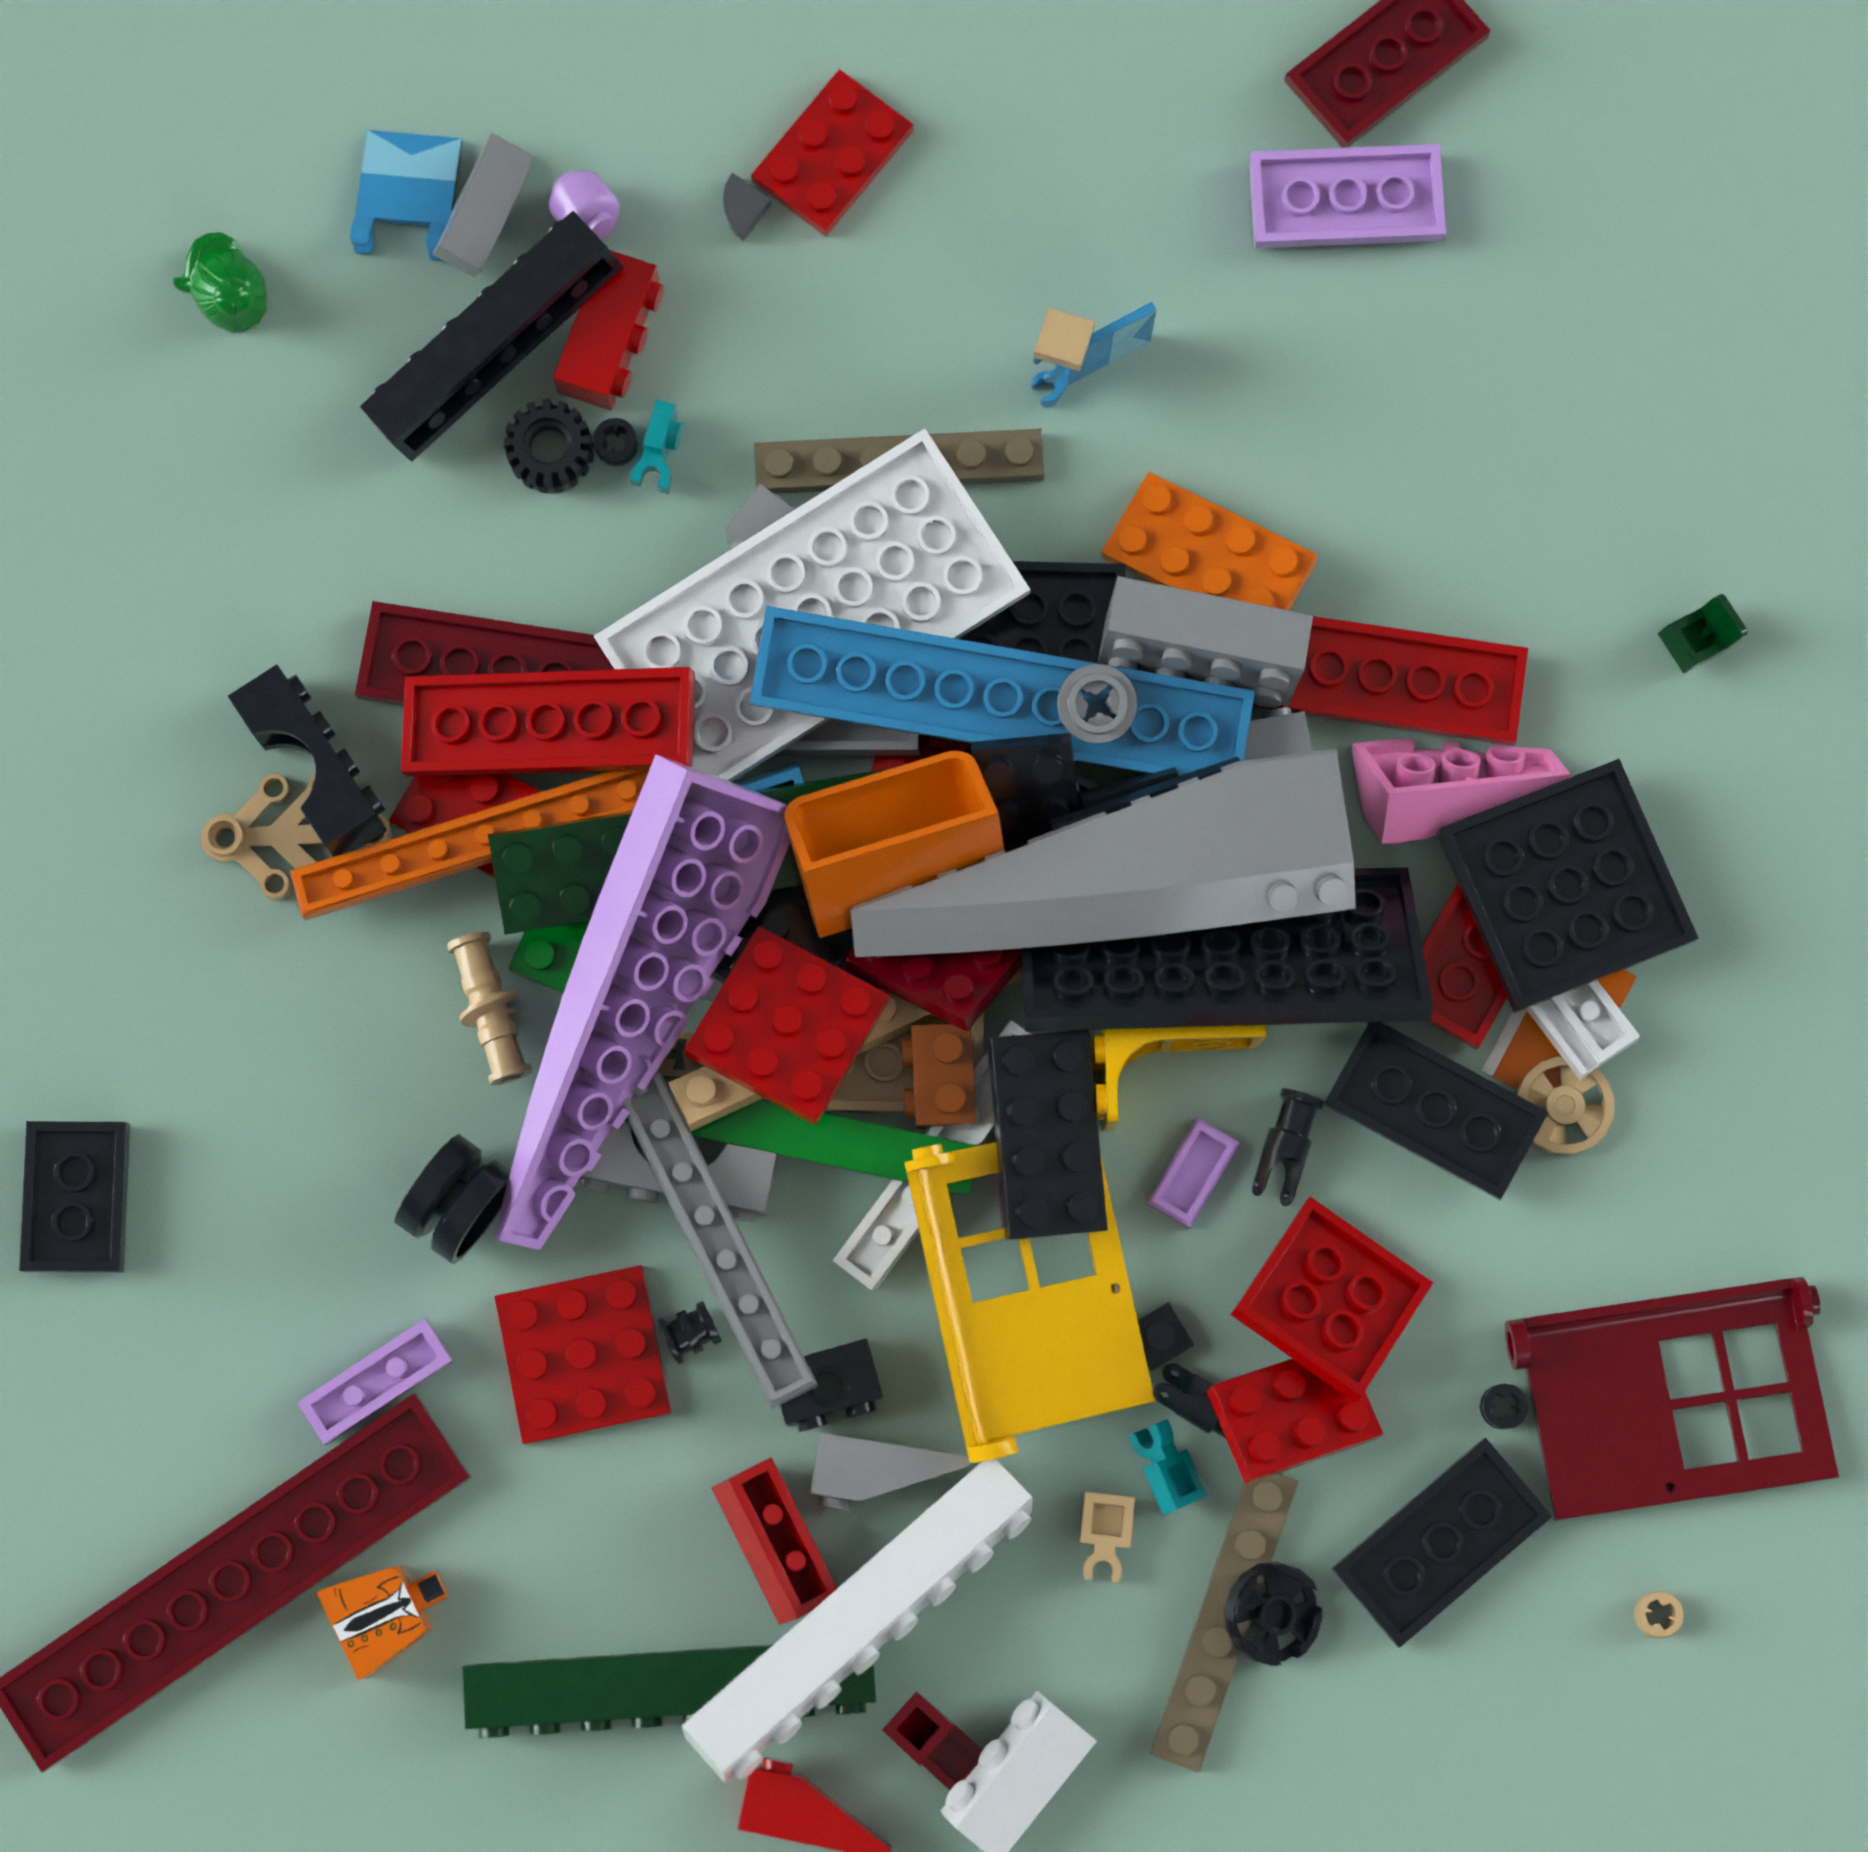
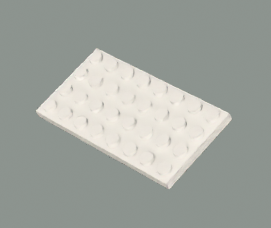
M924 428L594 635V638L614 669L691 667L695 671L692 767L733 782L831 720L750 705L766 606L959 639L1029 595L1031 589Z

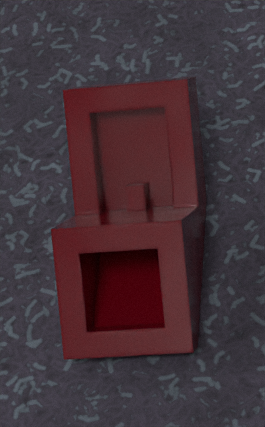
M917 1691L882 1729L918 1765L922 1764L949 1790L959 1781L965 1780L977 1766L979 1756L983 1750Z

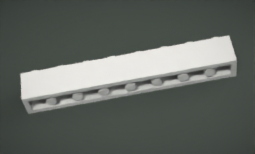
M997 1459L982 1461L682 1725L686 1740L725 1784L730 1782L735 1776L740 1780L747 1777L762 1762L763 1757L760 1754L775 1741L778 1744H783L789 1740L802 1726L801 1717L814 1706L819 1710L824 1708L841 1691L839 1684L853 1671L860 1675L871 1667L880 1656L878 1649L891 1637L897 1641L908 1634L917 1624L918 1618L916 1615L929 1603L936 1607L945 1601L956 1588L954 1581L969 1569L974 1573L982 1568L993 1556L994 1551L991 1549L1005 1536L1013 1539L1019 1535L1032 1519L1029 1516L1032 1513V1496Z

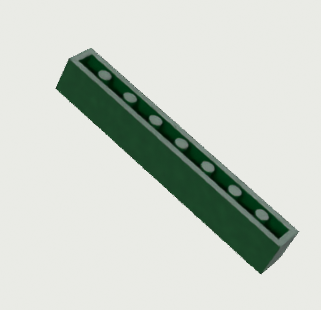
M774 1644L469 1664L462 1667L465 1729H478L479 1738L510 1736V1726L529 1725L530 1735L560 1733V1723L581 1722V1731H600L612 1729L611 1720L632 1718V1728L663 1726L662 1716L683 1715L684 1724ZM874 1664L860 1675L853 1671L839 1684L841 1691L828 1704L835 1705L836 1714L865 1713L866 1703L876 1702ZM815 1706L803 1717L815 1716Z

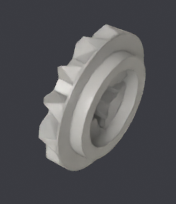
M1090 664L1075 670L1062 684L1057 698L1060 721L1073 737L1090 744L1111 742L1119 738L1129 729L1137 711L1136 692L1130 680L1118 669L1104 664ZM1107 686L1111 688L1107 694L1108 698L1105 701V705L1110 709L1109 712L1115 716L1114 719L1108 714L1105 716L1102 713H1097L1094 717H1090L1087 722L1084 721L1083 718L1087 714L1085 711L1089 705L1084 700V696L1078 693L1079 690L1084 694L1089 693L1092 696H1096L1100 691L1103 692Z

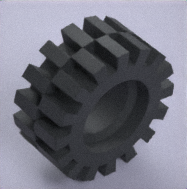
M542 399L543 406L538 407L535 406L534 401L526 404L528 411L523 414L518 410L513 415L515 419L514 424L510 422L507 424L505 430L508 436L504 438L507 459L515 476L518 479L521 478L524 485L532 489L534 485L537 486L538 491L541 493H547L548 488H554L556 493L564 492L562 486L569 483L571 488L579 484L577 477L580 474L585 477L589 472L588 462H593L594 454L592 447L594 446L588 425L585 420H582L580 412L575 408L572 411L569 410L567 403L560 400L558 406L553 405L551 399ZM546 430L560 432L567 439L568 444L565 454L559 460L551 463L541 462L531 454L533 439L536 435Z

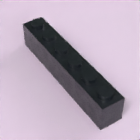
M571 211L563 220L553 224L548 233L528 252L520 255L513 262L512 267L492 285L485 287L478 294L476 300L460 315L449 320L443 326L441 332L423 349L413 353L408 358L406 364L386 383L376 387L360 408L389 442L413 462L624 268L623 265L574 211Z

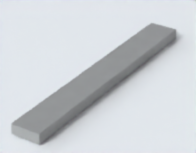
M658 1068L645 1090L643 1091L637 1087L632 1092L634 1095L631 1100L627 1097L622 1102V1107L630 1112L626 1118L771 1409L817 1387V1382Z

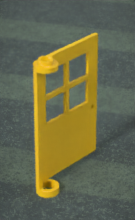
M996 1142L943 1153L942 1144L912 1150L914 1160L904 1163L969 1463L988 1461L1017 1453L1016 1438L1011 1435L1154 1402L1153 1388L1102 1157L1101 1164L1108 1231L1087 1232L1096 1275L1040 1287L1030 1239H1018L1029 1290L972 1303L961 1248L1004 1239L1005 1232L1004 1228L958 1238L947 1184L998 1173ZM1114 1284H1116L1117 1287H1118V1290H1117L1116 1293H1114V1292L1116 1291V1287H1115Z

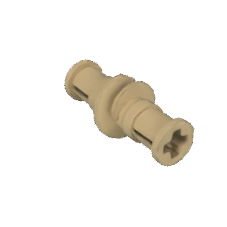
M479 931L447 943V949L449 953L455 954L462 977L461 985L463 992L470 1002L469 1007L459 1017L461 1025L478 1028V1040L480 1046L484 1047L492 1073L488 1076L490 1085L493 1086L519 1080L531 1074L533 1070L531 1064H525L517 1039L519 1035L517 1027L512 1020L519 1015V1011L517 1009H508L507 1003L519 996L518 990H502L499 970L495 969L488 943L491 941L490 933Z

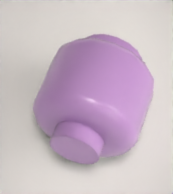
M570 171L562 175L553 185L549 199V210L557 222L563 220L571 211H574L597 237L602 240L613 231L619 216L620 204L615 195L596 173L591 171Z

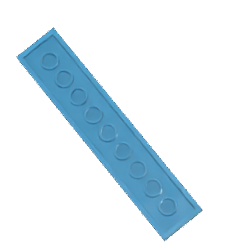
M766 606L750 705L971 744L976 741L1070 733L1060 721L1057 698L1062 684L1075 670L1086 665L1099 663ZM1112 666L1121 671L1130 680L1135 689L1137 711L1133 723L1123 735L1111 742L1090 744L1072 736L1075 762L1144 774L1155 773L1173 768L1174 766L1178 776L1234 757H1238L1240 761H1243L1255 691ZM1107 686L1103 692L1100 691L1096 696H1092L1089 693L1084 694L1079 690L1078 693L1084 696V700L1089 705L1085 711L1087 714L1083 718L1084 721L1087 722L1090 717H1094L1097 713H1102L1105 716L1108 714L1114 719L1115 716L1109 712L1110 709L1105 705V701L1108 698L1107 694L1111 688Z

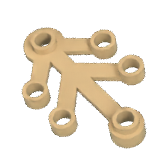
M271 773L263 777L259 784V790L234 815L219 814L206 822L201 832V845L206 854L218 862L228 863L237 861L260 883L261 891L269 899L281 901L287 898L292 891L291 879L281 870H272L250 847H273L295 869L316 862L299 846L324 845L311 824L300 825L306 819L300 808L312 791L316 773L309 779L308 787L271 826L251 827L270 805H281L291 795V786L282 775ZM273 782H281L283 784L282 793L276 797L268 796V786ZM382 813L378 817L387 831L382 833L377 840L370 841L361 848L392 838L391 824ZM226 831L234 832L235 840L230 846L222 847L219 845V837L222 833ZM275 877L283 878V889L277 893L269 892V881Z

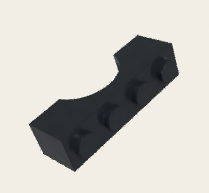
M276 664L228 695V698L246 726L264 750L289 747L300 749L313 756L316 769L315 782L310 795L300 809L333 857L357 850L387 831L378 817L380 813L385 811V808L370 786L361 790L353 777L361 773L345 748L336 753L329 742L331 738L336 736L335 732L321 711L312 716L304 704L312 699V697L296 674L288 679Z

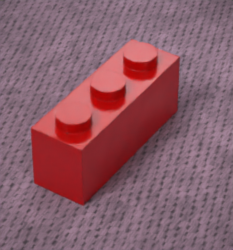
M610 250L624 268L579 308L553 380L559 394L612 411L616 398L623 399L626 395L632 372L627 370L633 353L640 355L648 333V328L643 325L649 310L655 312L658 309L663 295L664 284L659 283L656 265Z
M772 1457L711 1487L779 1625L798 1619L811 1612L837 1589Z

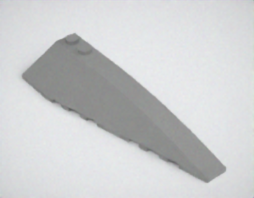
M1335 749L1237 761L1221 767V772L1200 780L1198 777H1194L1177 784L1178 788L1152 798L1150 795L1133 800L1131 801V806L1107 814L1102 812L1027 840L1028 845L1006 853L1003 849L985 856V861L958 871L955 867L937 874L938 878L916 887L910 884L850 907L855 957L960 953L1078 944L1164 935L1356 909L1354 859L1337 751Z

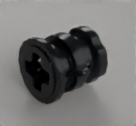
M703 1301L697 1303L696 1310L688 1314L685 1309L676 1313L677 1319L671 1322H667L664 1318L658 1319L664 1339L679 1365L684 1363L685 1353L693 1350L694 1354H697L704 1350L702 1345L710 1341L714 1344L722 1342Z

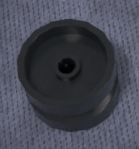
M460 1134L452 1137L426 1165L403 1199L394 1223L417 1239L434 1230L431 1239V1249L452 1264L460 1261L474 1247L499 1214L511 1170L496 1160L490 1161L479 1168L482 1150Z

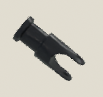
M1282 1088L1280 1096L1284 1100L1275 1127L1269 1128L1253 1181L1252 1193L1255 1196H1260L1264 1192L1272 1169L1282 1160L1286 1175L1280 1195V1203L1286 1207L1291 1204L1295 1197L1312 1143L1308 1138L1316 1110L1323 1108L1324 1101L1307 1093Z
M1167 1364L1163 1368L1162 1374L1169 1384H1157L1153 1389L1154 1398L1162 1405L1171 1409L1176 1415L1207 1434L1214 1431L1225 1438L1206 1392L1214 1384L1178 1364ZM1171 1371H1176L1179 1375L1174 1376ZM1161 1392L1167 1393L1169 1397H1163Z

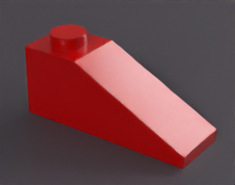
M763 1757L762 1765H759L748 1775L737 1830L843 1852H891L892 1846L803 1774L792 1772V1762Z

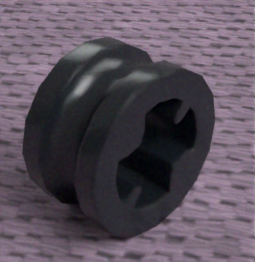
M610 418L601 422L595 429L593 436L594 447L603 462L612 466H622L635 457L638 449L637 437L632 425L627 421L619 418ZM615 432L617 438L620 433L626 435L623 439L625 448L619 452H616L615 447H612L611 452L606 450L608 446L606 436Z
M1500 1384L1492 1386L1484 1392L1479 1408L1481 1416L1487 1424L1493 1428L1504 1430L1514 1428L1523 1422L1527 1416L1528 1402L1522 1390L1516 1386ZM1495 1395L1500 1398L1511 1395L1514 1398L1516 1405H1512L1511 1408L1516 1409V1413L1513 1418L1507 1415L1499 1418L1494 1416L1491 1408H1496L1497 1405H1493L1491 1402Z

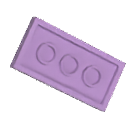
M1440 144L1250 152L1249 168L1255 249L1444 241L1446 222Z

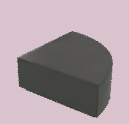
M731 173L724 188L723 205L730 228L742 241L745 240L771 206V199L734 173Z

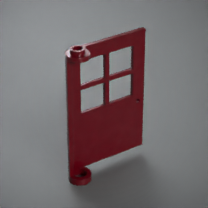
M1796 1277L1506 1321L1505 1340L1513 1370L1526 1369L1555 1521L1839 1478L1808 1328L1813 1324L1814 1315H1819L1821 1310L1820 1298L1814 1285L1808 1286L1804 1277ZM1775 1324L1787 1382L1735 1390L1723 1331ZM1711 1333L1723 1392L1670 1399L1659 1341ZM1789 1393L1801 1452L1749 1460L1737 1400ZM1725 1402L1737 1462L1684 1469L1673 1410Z

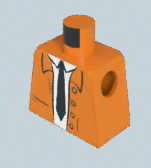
M402 1565L374 1572L316 1592L358 1680L373 1675L429 1633L433 1628L425 1613V1609L449 1597L445 1584L436 1570L411 1582Z

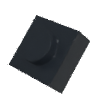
M1169 1302L1138 1320L1147 1366L1150 1371L1155 1370L1194 1346L1193 1341Z

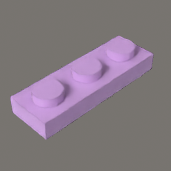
M423 1319L297 1403L323 1445H328L453 1363L454 1360L428 1319Z

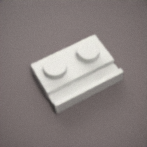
M1598 980L1526 1008L1527 1012L1579 1080L1637 1042L1640 1037Z

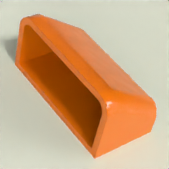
M948 751L802 795L791 801L784 812L787 832L819 938L851 929L850 907L910 884L914 887L937 879V874L955 867L957 871L985 861V856L1004 849L997 808L976 760L970 754L962 751Z

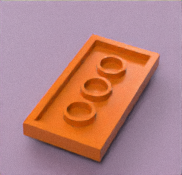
M1148 472L1101 551L1103 559L1113 564H1126L1127 571L1151 583L1284 610H1290L1318 562L1317 553L1151 472Z

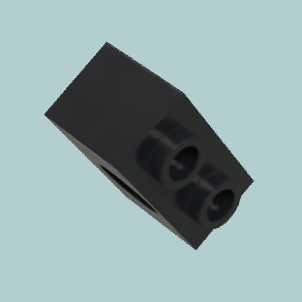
M867 1338L804 1356L815 1380L824 1373H834L841 1378L843 1390L837 1399L830 1402L822 1401L817 1398L813 1388L780 1406L785 1424L789 1426L797 1423L799 1432L827 1425L826 1415L845 1410L847 1418L876 1411L874 1401L884 1397Z

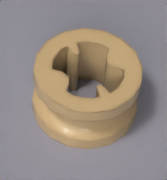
M1656 1591L1645 1594L1638 1600L1634 1609V1619L1637 1627L1642 1633L1650 1637L1664 1638L1671 1636L1680 1629L1683 1622L1684 1612L1681 1603L1675 1596L1667 1592ZM1652 1601H1655L1658 1606L1668 1605L1671 1610V1616L1665 1617L1670 1623L1664 1629L1659 1623L1649 1624L1647 1621L1646 1613H1652V1610L1647 1607Z

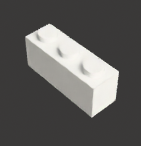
M1036 1691L1030 1699H1026L1015 1709L1010 1725L1001 1736L985 1746L979 1756L977 1766L969 1776L952 1787L947 1795L946 1804L940 1812L959 1832L984 1852H1009L1097 1741L1039 1691Z

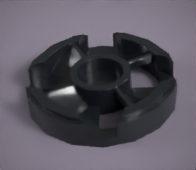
M1276 1561L1257 1564L1242 1573L1230 1589L1225 1606L1226 1630L1234 1647L1248 1659L1270 1666L1282 1665L1280 1662L1286 1661L1290 1657L1299 1658L1305 1654L1317 1638L1323 1618L1322 1607L1316 1606V1596L1313 1589L1317 1590L1314 1581L1301 1569ZM1261 1575L1264 1576L1267 1592L1262 1595L1255 1588L1257 1579ZM1302 1591L1305 1602L1294 1604L1292 1600ZM1253 1619L1255 1626L1260 1629V1632L1248 1642L1243 1640L1237 1624ZM1290 1631L1295 1637L1294 1641L1287 1647L1279 1650L1277 1636L1287 1634Z

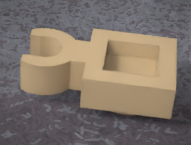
M1084 1492L1079 1542L1094 1544L1093 1553L1085 1559L1083 1564L1085 1580H1092L1093 1566L1097 1562L1106 1561L1112 1569L1111 1582H1119L1122 1567L1119 1559L1115 1556L1116 1547H1131L1136 1497Z

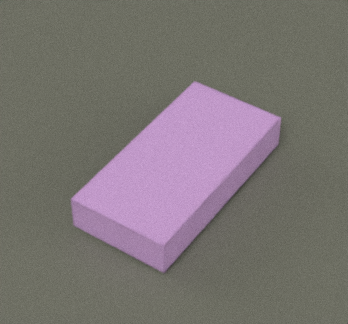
M1197 1117L1146 1204L1190 1229L1240 1142Z

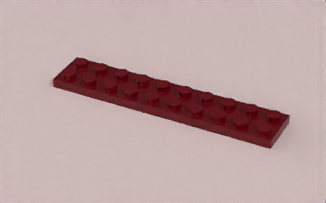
M412 1394L0 1677V1708L41 1773L46 1772L472 1477L418 1395Z

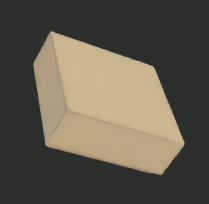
M1048 307L1034 349L1033 358L1080 372L1093 334L1095 321Z

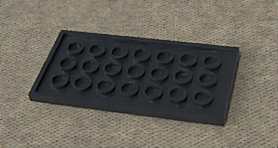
M1408 867L1354 869L1356 909L1164 935L1020 948L1025 1031L1431 1020L1433 1004Z

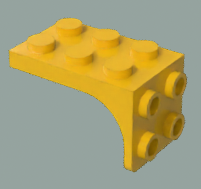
M1266 1025L1101 1029L1100 1034L1093 1035L1091 1059L1092 1070H1101V1084H1095L1094 1091L1097 1120H1103V1131H1114L1118 1123V1078L1121 1071L1134 1059L1153 1052L1257 1049L1267 1036Z

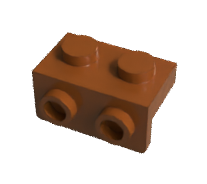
M953 1024L911 1025V1038L901 1039L903 1069L912 1068L913 1088H904L905 1118H914L915 1130L933 1126L976 1125L972 1027L967 1032Z

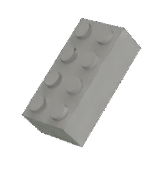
M1118 576L1106 614L1097 663L1254 690L1253 703L1268 708L1280 705L1288 706L1305 669L1313 615Z

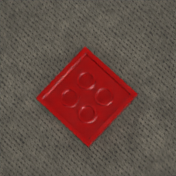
M758 926L686 1045L684 1055L817 1126L889 1002V994Z
M1309 1197L1230 1315L1356 1403L1363 1396L1433 1285V1282L1318 1201Z
M642 1265L494 1296L522 1444H530L672 1413Z

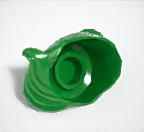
M207 233L194 240L186 256L184 275L173 278L174 286L182 292L191 293L203 315L217 327L232 333L244 332L260 323L267 310V290L261 271L241 252L238 243L224 233Z

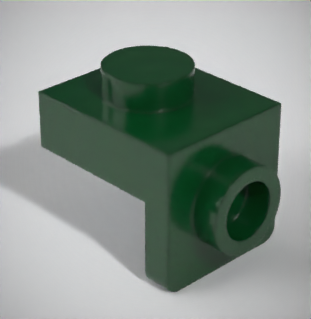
M1719 594L1700 609L1667 625L1657 634L1684 674L1721 655L1746 636L1748 630L1726 596Z

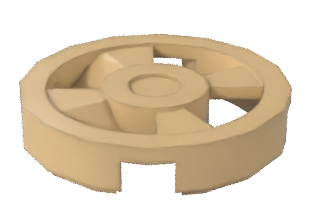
M1561 1056L1538 1063L1523 1076L1515 1093L1549 1112L1532 1144L1550 1154L1571 1156L1592 1148L1607 1134L1614 1119L1615 1098L1609 1082L1596 1068L1588 1073L1586 1077L1579 1080ZM1554 1067L1559 1068L1561 1086L1553 1088L1543 1073ZM1597 1084L1603 1095L1601 1104L1585 1105L1582 1094ZM1576 1122L1587 1139L1579 1143L1567 1144L1566 1126Z

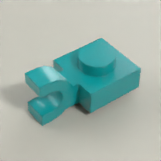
M656 400L643 442L644 450L641 460L635 464L630 477L632 485L641 487L645 474L655 471L661 475L658 482L659 492L669 494L672 477L669 467L665 462L669 449L677 450L683 431V423L678 421L675 404Z
M1168 1419L1149 1426L1150 1433L1145 1428L1128 1435L1136 1453L1141 1457L1151 1460L1152 1464L1143 1468L1163 1515L1207 1496L1188 1450L1186 1449L1178 1453L1173 1442L1174 1435Z

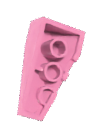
M1389 739L1353 743L1351 751L1363 818L1381 844L1400 845L1407 841L1431 838L1437 835L1436 832L1439 828L1571 777L1570 772L1551 749L1492 745L1488 748L1487 753H1478L1460 749V743L1444 742L1442 750L1414 748L1415 740Z

